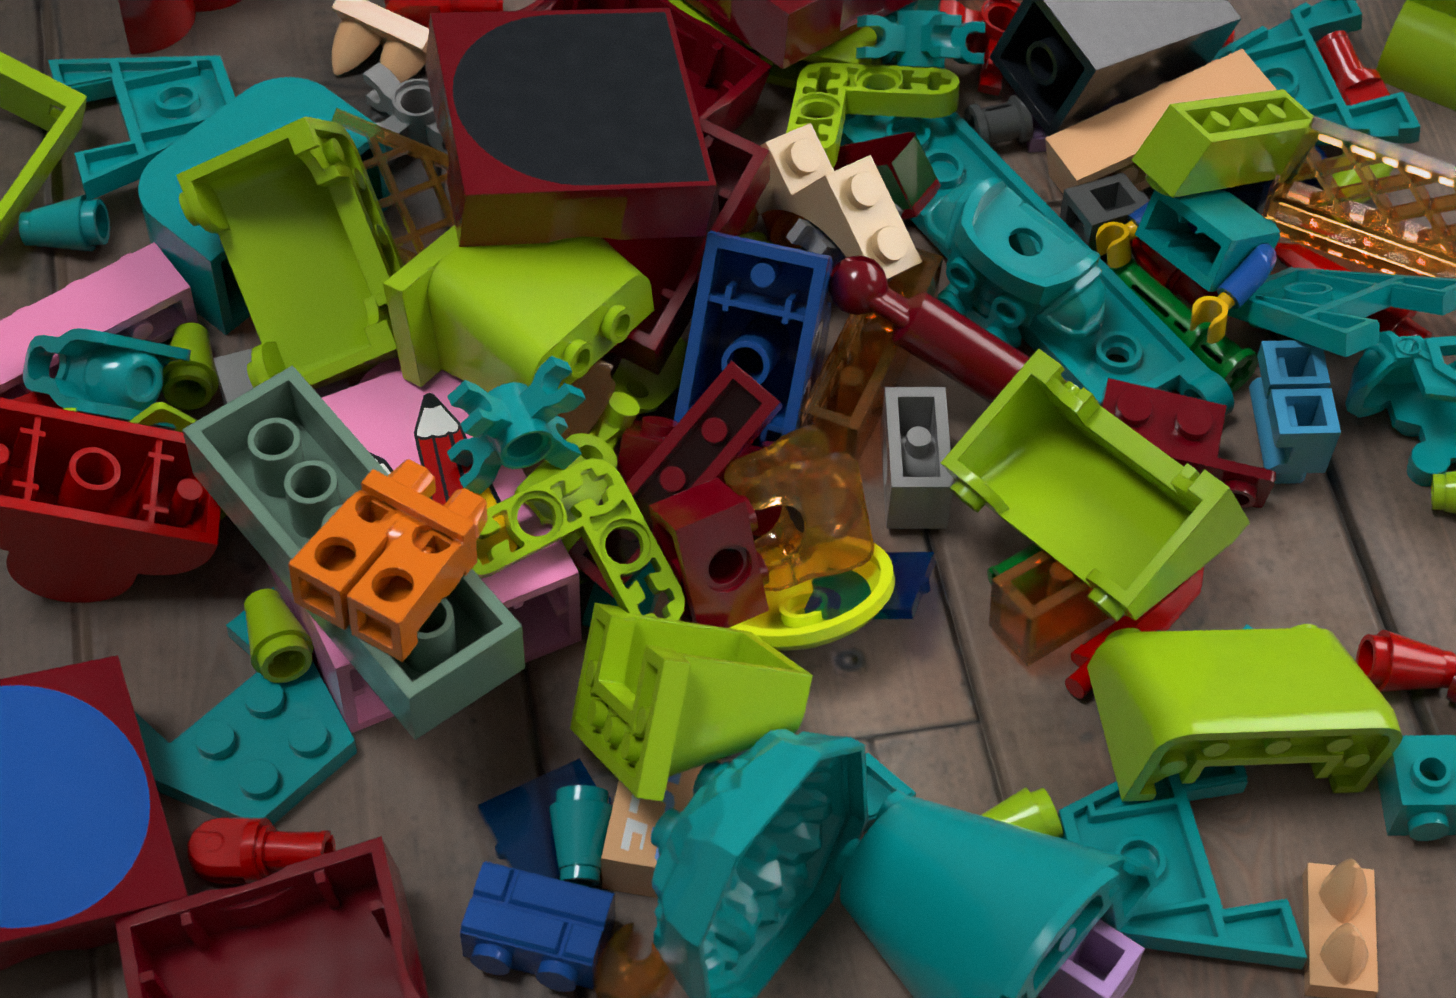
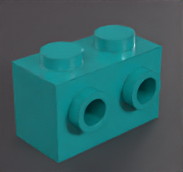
M1403 735L1400 745L1376 774L1387 836H1410L1418 841H1432L1446 835H1456V735Z

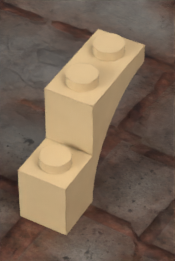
M811 123L760 145L769 150L770 181L755 205L759 214L771 210H784L802 216L821 229L846 257L862 255L874 259L883 268L887 279L922 263L871 155L834 171Z

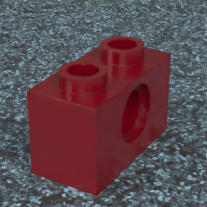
M716 477L648 505L657 543L684 594L685 605L680 617L681 621L730 628L769 611L764 585L768 584L770 580L769 572L764 559L755 548L752 531L757 530L758 521L752 504L744 494L737 495Z

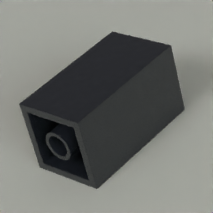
M1023 0L989 57L1047 136H1050L1106 111L1116 104L1123 103L1148 92L1164 82L1172 81L1207 65L1214 59L1242 18L1228 0Z

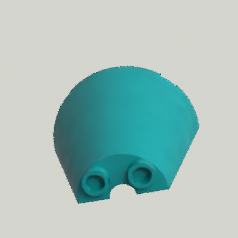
M895 791L885 799L878 811L877 820L861 840L855 838L844 846L834 866V871L843 877L840 887L841 904L914 998H1036L1099 920L1120 931L1158 884L1155 873L1138 860L918 797H909L901 791Z

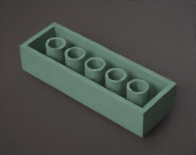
M293 365L182 429L193 475L291 592L292 586L288 563L355 492L362 490L361 482L372 469L386 476L389 475ZM473 569L466 576H462L455 589L447 597L442 598L417 631L418 643L404 662L352 635L351 625L343 630L308 611L414 740L525 668L522 625Z

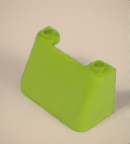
M305 116L176 175L183 191L179 194V202L185 217L193 226L200 225L205 231L219 235L261 341L260 345L252 348V361L247 364V374L253 388L293 365L315 390L372 369L386 360L398 357L383 282L404 265L360 154L351 136L342 125Z
M1038 348L940 462L956 480L949 489L964 504L977 513L984 505L1092 588L1093 590L1087 598L1111 619L1117 622L1125 614L1131 619L1137 620L1233 544L1250 522L1230 487L1206 470L1199 474L1188 463L1183 467L1101 407L1094 395L1084 387L1080 389L1070 381L1066 383L1061 375L1064 371L1062 365Z
M1301 624L1292 628L1151 632H1142L1136 628H1124L1114 631L1106 637L1105 642L1099 646L1087 666L1122 802L1153 800L1157 794L1154 785L1156 782L1179 773L1182 784L1194 783L1203 769L1211 766L1311 763L1315 778H1328L1333 793L1363 792L1403 739L1396 714L1390 704L1331 631L1318 628L1313 624Z

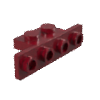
M1108 378L1103 392L1101 407L1183 467L1188 463L1199 474L1206 470L1230 487L1241 508H1262L1275 485L1276 472L1217 458L1227 405Z

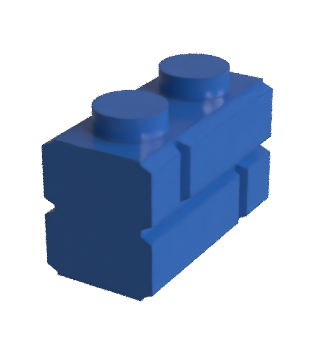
M485 861L480 869L473 890V896L470 898L461 924L460 938L463 956L470 958L471 963L475 967L490 974L505 975L509 973L510 968L535 974L536 979L542 985L553 990L570 992L575 989L576 985L593 989L595 988L604 953L615 923V893Z

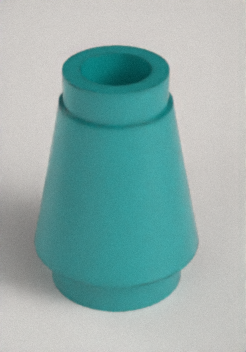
M85 194L33 209L32 211L21 212L19 216V233L25 246L36 245L39 247L92 252L97 245L107 244L110 237V220L105 203L101 199L87 201Z
M571 785L559 788L556 791V802L549 806L560 880L591 888L600 885L601 856L613 805L609 804V792L604 788L590 785Z

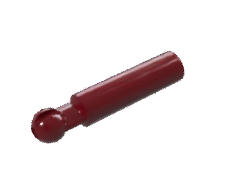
M862 255L846 257L839 261L832 270L829 292L837 307L843 312L853 315L867 314L873 311L892 323L891 340L894 344L990 404L1030 359L1029 356L929 293L922 291L907 299L888 287L883 268L872 258Z

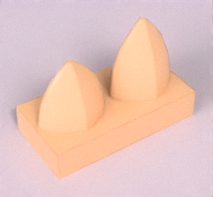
M367 0L335 1L332 8L341 19L334 36L331 52L333 72L336 76L359 66L371 56L379 45L384 46L380 63L387 67L400 83L409 80L426 65L428 28Z
M1352 858L1344 860L1338 865L1307 863L1302 874L1303 936L1307 961L1304 965V996L1321 998H1375L1378 993L1374 870L1361 868L1357 861Z

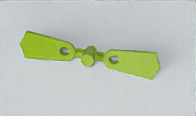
M681 337L659 376L624 358L621 359L610 382L612 393L597 417V424L589 434L576 433L566 439L567 442L578 445L582 453L568 467L585 459L595 458L603 459L616 468L617 456L614 449L625 430L631 427L636 416L656 411L680 387L687 344ZM544 460L517 487L515 494L564 469L555 467ZM588 474L581 475L584 484L576 493L564 499L560 486L551 489L564 503L568 522H573L577 519L569 511L576 503L586 498H592L598 506L601 495L608 486L604 479L592 481ZM537 501L526 503L538 516L542 525L546 523L553 525L552 511L547 505Z

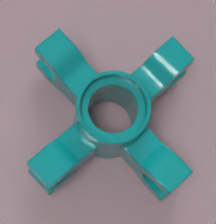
M929 10L898 11L897 23L889 22L886 18L878 15L857 16V27L872 28L876 33L877 40L873 47L856 48V59L882 57V64L945 69V58L953 59L957 63L966 65L984 64V53H971L966 48L965 40L968 34L985 33V22L971 21L961 23L962 15H950L942 11Z
M551 356L539 367L529 387L523 383L512 382L500 385L487 393L480 386L464 380L447 396L452 406L461 408L468 413L469 416L460 425L465 434L473 436L472 438L458 441L447 451L451 462L466 467L473 463L470 471L459 479L463 488L481 494L493 483L501 465L510 469H521L545 459L555 467L566 469L582 454L578 445L569 443L561 437V434L569 427L564 418L557 416L560 413L574 410L586 399L581 389L564 383L558 389L560 382L572 373L568 362Z

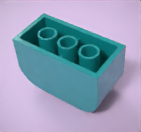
M280 77L265 80L251 86L226 105L218 107L210 117L184 136L173 140L165 150L147 164L141 174L138 193L150 244L155 242L189 284L196 313L224 335L230 333L249 318L250 313L219 235L205 231L200 225L193 226L185 217L179 202V194L183 191L177 179V174L306 116L336 122L346 129L360 154L382 212L392 206L383 128L329 89L314 81L297 77Z

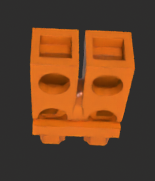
M406 459L388 476L372 469L361 482L362 490L355 492L288 563L294 603L343 630L351 625L352 635L401 662H404L417 645V631L442 598L447 597L455 589L462 576H466L477 563L476 539L488 521L487 502L483 497L466 488L457 489L444 506L430 499L436 492L435 477L427 468L410 459Z

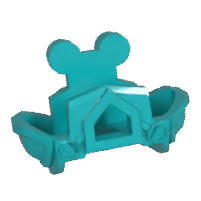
M989 177L984 181L979 179L975 183H963L946 196L938 199L927 210L923 219L928 235L945 249H951L946 263V276L950 284L938 294L936 299L1016 349L1021 345L1022 339L1017 327L1022 325L1029 328L1037 319L1054 333L1065 339L1083 340L1097 328L1105 313L1106 291L1101 277L1102 270L1098 266L1100 254L1082 245L1028 203L1024 204L1023 199L1012 189L1008 188L1000 178ZM1030 236L1037 240L1041 252L1036 251Z
M1392 331L1379 332V343L1366 348L1363 356L1353 368L1345 402L1346 409L1360 418L1381 412L1386 408L1393 428L1405 436H1419L1420 443H1417L1408 457L1406 471L1408 477L1414 483L1429 487L1432 482V474H1445L1450 463H1456V361L1447 365L1443 360V356L1456 355V336L1423 339L1420 335L1399 337Z

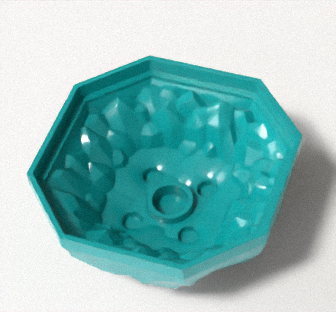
M787 729L769 731L755 743L754 747L733 759L732 762L725 761L720 763L714 761L706 764L694 782V796L685 809L681 812L674 808L668 809L657 821L651 835V843L658 848L659 853L652 878V887L658 898V905L654 911L657 925L653 934V943L661 959L679 982L688 998H757L832 904L843 879L834 871L836 859L849 841L855 838L860 840L869 820L865 745L852 737L830 736L805 731L796 735Z

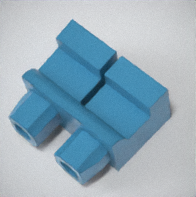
M1298 340L1262 341L1257 356L1261 377L1251 382L1249 391L1264 469L1276 472L1275 484L1301 483L1305 480L1307 473L1326 472L1341 434L1332 388H1329L1331 383L1324 350Z

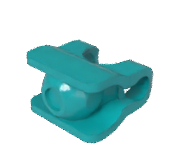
M83 328L71 329L60 337L38 335L30 341L27 348L23 368V382L25 387L31 391L49 394L56 404L63 408H76L77 411L131 420L156 403L163 387L164 366L175 360L189 361L191 350ZM54 354H59L57 375L55 378H50L49 366ZM170 423L154 424L159 426L176 428L173 424Z

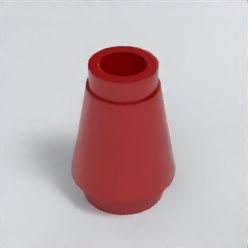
M1381 630L1377 635L1366 634L1358 646L1356 663L1379 692L1436 688L1448 689L1456 674V655L1454 652L1442 650L1441 648L1388 630Z

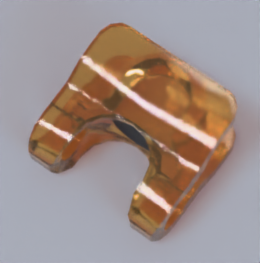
M811 425L796 429L783 435L770 446L738 458L726 468L724 473L725 484L737 495H745L754 510L781 505L782 511L778 522L770 532L754 541L755 548L764 559L769 572L770 580L768 584L764 585L765 591H780L816 577L841 574L863 566L871 559L874 553V543L857 460L846 452L831 454L827 435L820 428Z

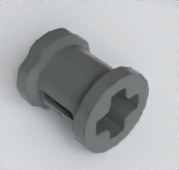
M1017 94L1010 96L1008 102L983 108L976 103L968 105L964 110V120L988 145L1014 139L1021 144L1030 142L1033 138L1032 115Z

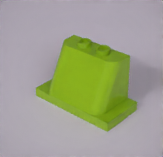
M454 225L383 282L402 376L404 379L420 387L425 385L441 370L462 380L472 382L486 392L500 385L512 382L523 383L529 387L539 367L548 358L553 356L568 362L572 373L560 382L559 389L564 383L571 385L577 379L583 377L591 366L617 343L625 340L629 333L654 311L649 279L602 237H576L538 244L459 247Z
M595 603L570 729L636 798L663 801L668 777L749 750L769 731L787 729L795 733L799 729L805 714L813 675L750 631L627 613L620 606Z

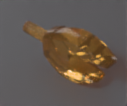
M634 922L621 927L605 944L595 974L596 998H651L666 981L670 970L661 959L653 942L652 951L647 958L634 960L627 955L633 940Z

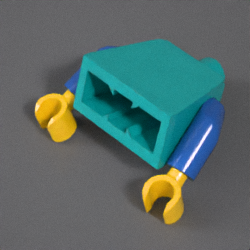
M1154 190L1150 201L1128 215V223H1105L1098 228L1096 234L1097 252L1100 256L1107 253V263L1111 268L1122 267L1129 263L1131 260L1130 241L1138 237L1208 292L1217 291V297L1204 296L1197 299L1193 304L1191 314V332L1201 323H1211L1207 334V342L1210 344L1219 342L1225 336L1228 311L1231 308L1239 309L1264 284L1275 266L1277 257L1274 249L1280 239L1279 228L1272 220L1264 218L1236 196L1224 190H1213L1175 198L1165 196Z

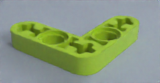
M830 62L811 64L803 68L799 73L786 133L811 123L834 168L837 163L846 114L916 118L946 117L953 114L959 106V78L955 73L947 69L933 67ZM821 90H827V93H823V92H820V91H821Z
M595 458L580 461L487 509L488 521L478 538L480 540L486 539L499 532L501 526L494 518L503 515L507 533L520 549L511 552L508 539L493 546L488 552L490 563L482 565L481 561L477 558V563L472 569L481 579L490 577L579 531L618 606L627 613L642 615L638 605L645 599V594L638 580L626 588L621 578L634 575L650 562L656 572L648 574L644 577V580L654 595L662 592L667 595L669 603L662 608L664 618L679 621L685 605L682 588L621 474L609 462ZM588 474L592 481L604 479L608 485L607 490L601 495L604 504L597 506L592 498H586L571 507L569 511L577 519L573 522H568L564 503L551 489L560 486L564 499L576 493L584 484L581 475ZM537 501L547 505L552 511L554 518L551 531L542 536H531L525 533L519 526L517 519L518 510L523 504ZM617 529H625L635 534L641 546L640 555L635 562L619 564L609 557L605 543L610 532ZM648 613V614L644 615V616L657 617L654 613Z

